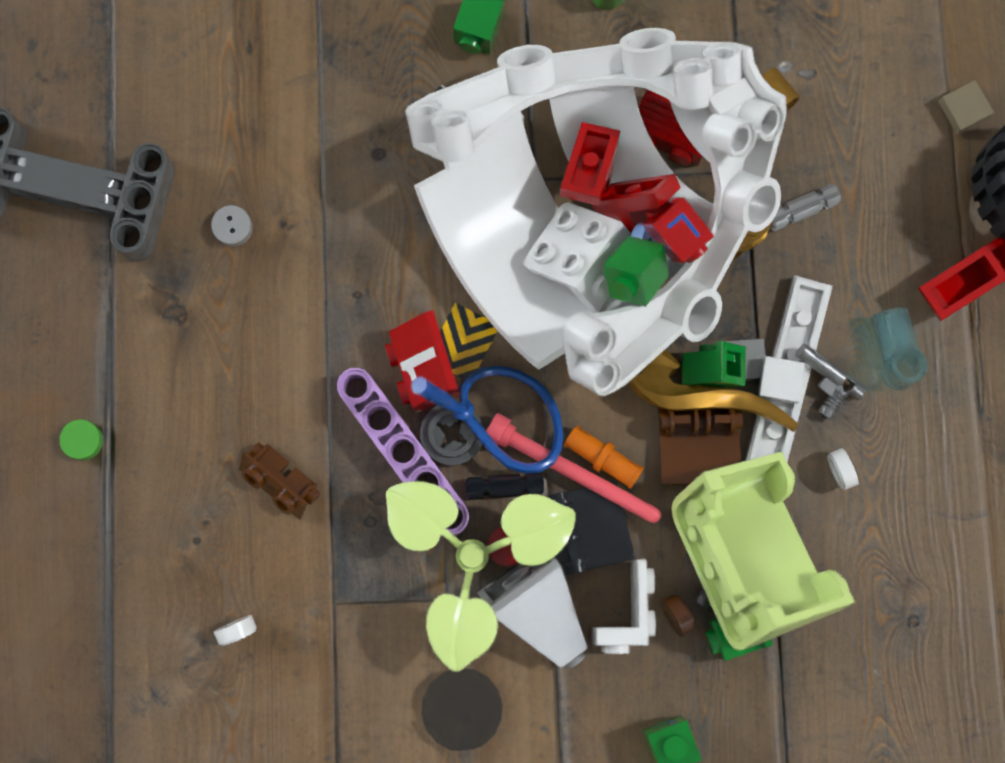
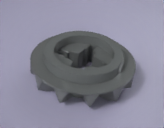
M439 406L432 408L422 421L420 428L422 446L434 461L452 466L466 463L479 452L482 443L463 421L460 425L459 434L467 443H458L453 440L444 449L441 448L444 444L445 434L437 425L440 423L442 426L446 425L452 428L460 420L454 417L452 411ZM473 411V416L483 427L480 417Z

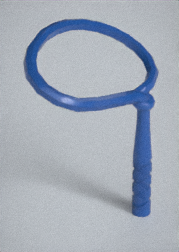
M490 366L469 374L460 386L459 403L446 391L423 377H417L412 382L413 392L441 408L452 411L454 417L458 420H463L490 454L508 469L524 474L541 473L554 465L561 453L564 435L558 407L553 397L541 383L520 370L503 366ZM487 376H506L530 386L541 397L552 417L554 429L552 449L545 459L538 463L520 462L512 459L498 447L473 416L474 406L468 399V390L474 382Z

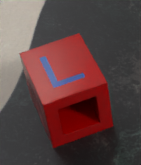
M672 197L642 223L656 242L664 244L668 258L672 262L684 263L686 261L692 263L707 251L708 247L705 244L714 237L713 233L684 197Z

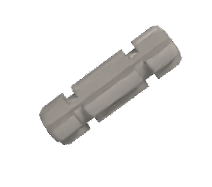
M828 184L819 188L817 193L812 191L786 202L783 205L784 207L780 205L776 216L772 220L770 229L777 231L786 227L789 222L792 224L819 213L822 208L826 210L837 205L841 201L837 187L834 184Z

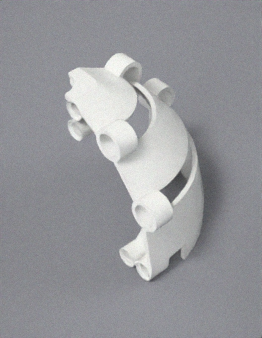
M645 28L633 31L622 37L619 44L552 53L551 49L546 46L524 45L502 53L497 58L498 68L428 94L407 107L406 116L413 147L443 161L445 166L444 170L414 185L432 232L453 271L482 313L510 345L538 370L565 353L570 378L594 393L605 396L626 385L679 336L691 342H699L705 339L716 327L722 312L721 296L716 291L747 232L755 233L765 229L776 216L781 201L780 185L776 179L770 178L786 118V96L774 90L762 78L754 61L752 47L735 42L676 41V35L672 31L663 28ZM634 87L646 88L670 100L675 117L684 134L694 148L711 164L715 185L713 204L697 195L678 177L677 180L681 188L672 197H684L713 233L714 237L705 244L708 247L707 251L692 263L687 261L684 263L672 262L666 255L668 278L671 280L657 291L646 307L609 297L598 313L587 308L569 287L531 272L523 264L525 257L559 208L550 194L534 159L523 125L521 111L537 102L546 99L550 100L556 130L568 161L570 160L582 122L620 130V139L610 184L674 174L654 146L638 108Z

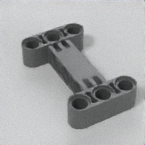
M0 107V126L9 124L7 132L0 135V219L5 212L9 195L12 194L113 218L110 240L112 245L123 256L131 261H142L152 254L175 176L174 163L161 146L155 143L139 145L131 156L126 175L23 150L26 141L25 127L7 109ZM151 160H162L160 167L156 171L146 172V166ZM150 195L151 201L149 205L144 209L136 210L135 204L137 200L142 196ZM134 232H140L139 242L133 247H125L127 236Z

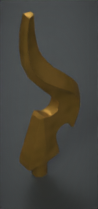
M666 349L650 362L640 375L635 376L627 383L641 399L666 410L734 409L765 417L792 432L799 425L783 410L753 393L729 387L678 385L673 383L669 376L677 373L680 363Z

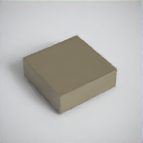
M976 80L944 95L938 100L956 134L984 121L994 114Z

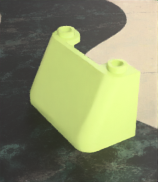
M782 452L703 472L678 494L672 502L671 509L675 526L729 644L738 650L763 643L843 610L855 602L846 580L834 570L817 573L783 502L793 492L795 476Z

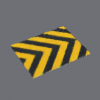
M457 303L454 304L440 334L452 372L466 380L469 374L478 370L497 330L487 318Z

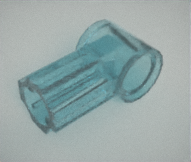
M898 307L874 314L871 319L884 363L882 378L885 384L894 390L904 391L909 389L926 375L928 361L925 355L918 349L908 309ZM898 361L905 362L910 366L912 377H905L899 373L897 369Z

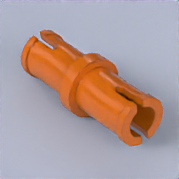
M579 425L574 427L563 445L592 463V469L598 473L600 470H603L626 485L630 490L644 470L643 466H639L614 450L616 447L611 442L603 443L580 428Z

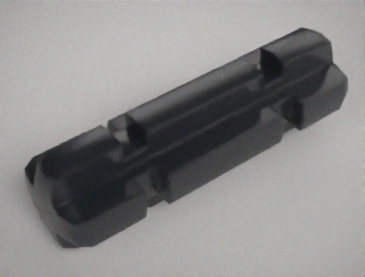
M530 473L524 477H520V474L488 476V479H482V476L469 477L465 482L468 499H484V495H489L490 498L521 496L522 493L541 495L544 492L542 473Z

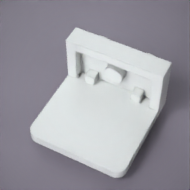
M567 202L560 206L525 257L523 264L529 271L569 287L587 308L599 313L610 297L607 280L603 274L605 262L609 256L615 253L625 238L631 236V233L621 221Z
M646 559L631 561L630 565L631 627H591V643L601 645V652L606 654L629 653V645H648V636H655L654 610H648L647 594H654L655 577L654 569L647 568Z

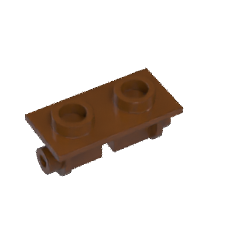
M258 442L249 454L245 452L242 456L239 470L242 472L243 478L256 489L262 488L273 497L274 504L282 512L288 515L292 513L300 520L303 517L307 504L312 505L321 494L315 489L317 484L296 467L287 477L283 476L281 472L289 465V461L270 445L263 446Z

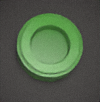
M83 419L74 420L68 423L61 431L60 446L63 452L73 459L79 461L90 460L102 449L103 434L90 421Z

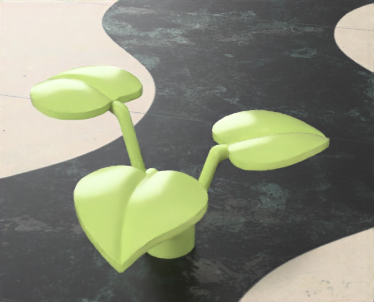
M411 481L394 485L387 490L388 524L397 542L412 551H425L433 548L442 535L457 548V563L466 571L460 598L451 594L438 596L431 604L426 618L427 634L432 648L448 668L456 672L461 671L470 662L487 651L497 633V618L491 606L482 599L473 598L468 600L473 573L484 569L488 563L490 553L510 544L515 560L522 565H540L551 560L562 550L571 536L575 523V512L573 509L537 494H527L515 498L508 504L502 515L501 525L508 537L485 546L482 542L475 539L466 540L462 543L446 529L457 519L458 507L453 497L445 489L427 482Z

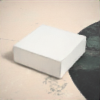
M765 356L762 363L758 396L794 404L799 403L805 363Z

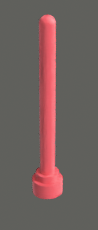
M500 413L495 415L486 432L498 446L500 445L505 449L507 446H510L538 462L548 456L551 450L516 432L517 427L511 425V419ZM560 455L555 464L549 467L650 523H656L661 519V512L655 506Z

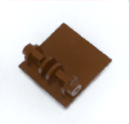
M658 407L661 485H690L703 472L741 462L739 429L743 427L742 413H738V410L702 409L672 411Z

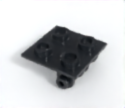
M612 481V482H610V483H612V484L618 486V485H617V481ZM587 488L569 492L563 491L547 497L573 509L575 512V523L571 536L562 550L554 557L561 565L564 576L635 559L624 510L621 506Z

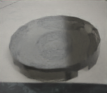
M463 668L458 672L448 670L442 672L430 683L422 699L423 722L426 731L436 743L454 751L473 750L483 746L495 735L502 721L503 703L498 688L487 675L472 668Z

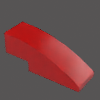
M1001 236L918 288L939 321L949 317L1005 281V240Z

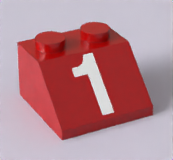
M433 310L424 312L388 331L391 343L385 344V349L391 367L398 365L400 367L403 380L396 382L403 405L411 403L414 413L437 406L413 392L411 385L417 377L425 378L446 391L455 400L459 399L458 387Z

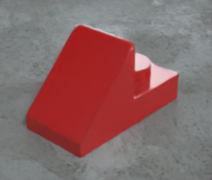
M585 122L581 123L560 187V197L600 206L604 189L610 185L620 139V130Z
M675 173L611 183L604 190L600 206L593 204L592 206L598 213L621 221L628 231L632 233L638 223L646 221L668 202L681 187Z

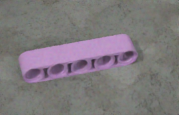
M350 368L344 371L339 376L337 382V391L401 481L403 483L418 481L425 474L434 475L439 481V487L445 489L453 497L457 507L463 514L462 522L458 527L446 529L454 536L463 533L469 524V512L465 504L381 389L363 369ZM355 379H362L367 382L366 393L359 398H352L347 395V386ZM381 410L388 412L391 415L389 426L383 430L372 429L370 426L371 416ZM402 442H408L415 448L413 458L406 463L396 462L393 458L394 448Z

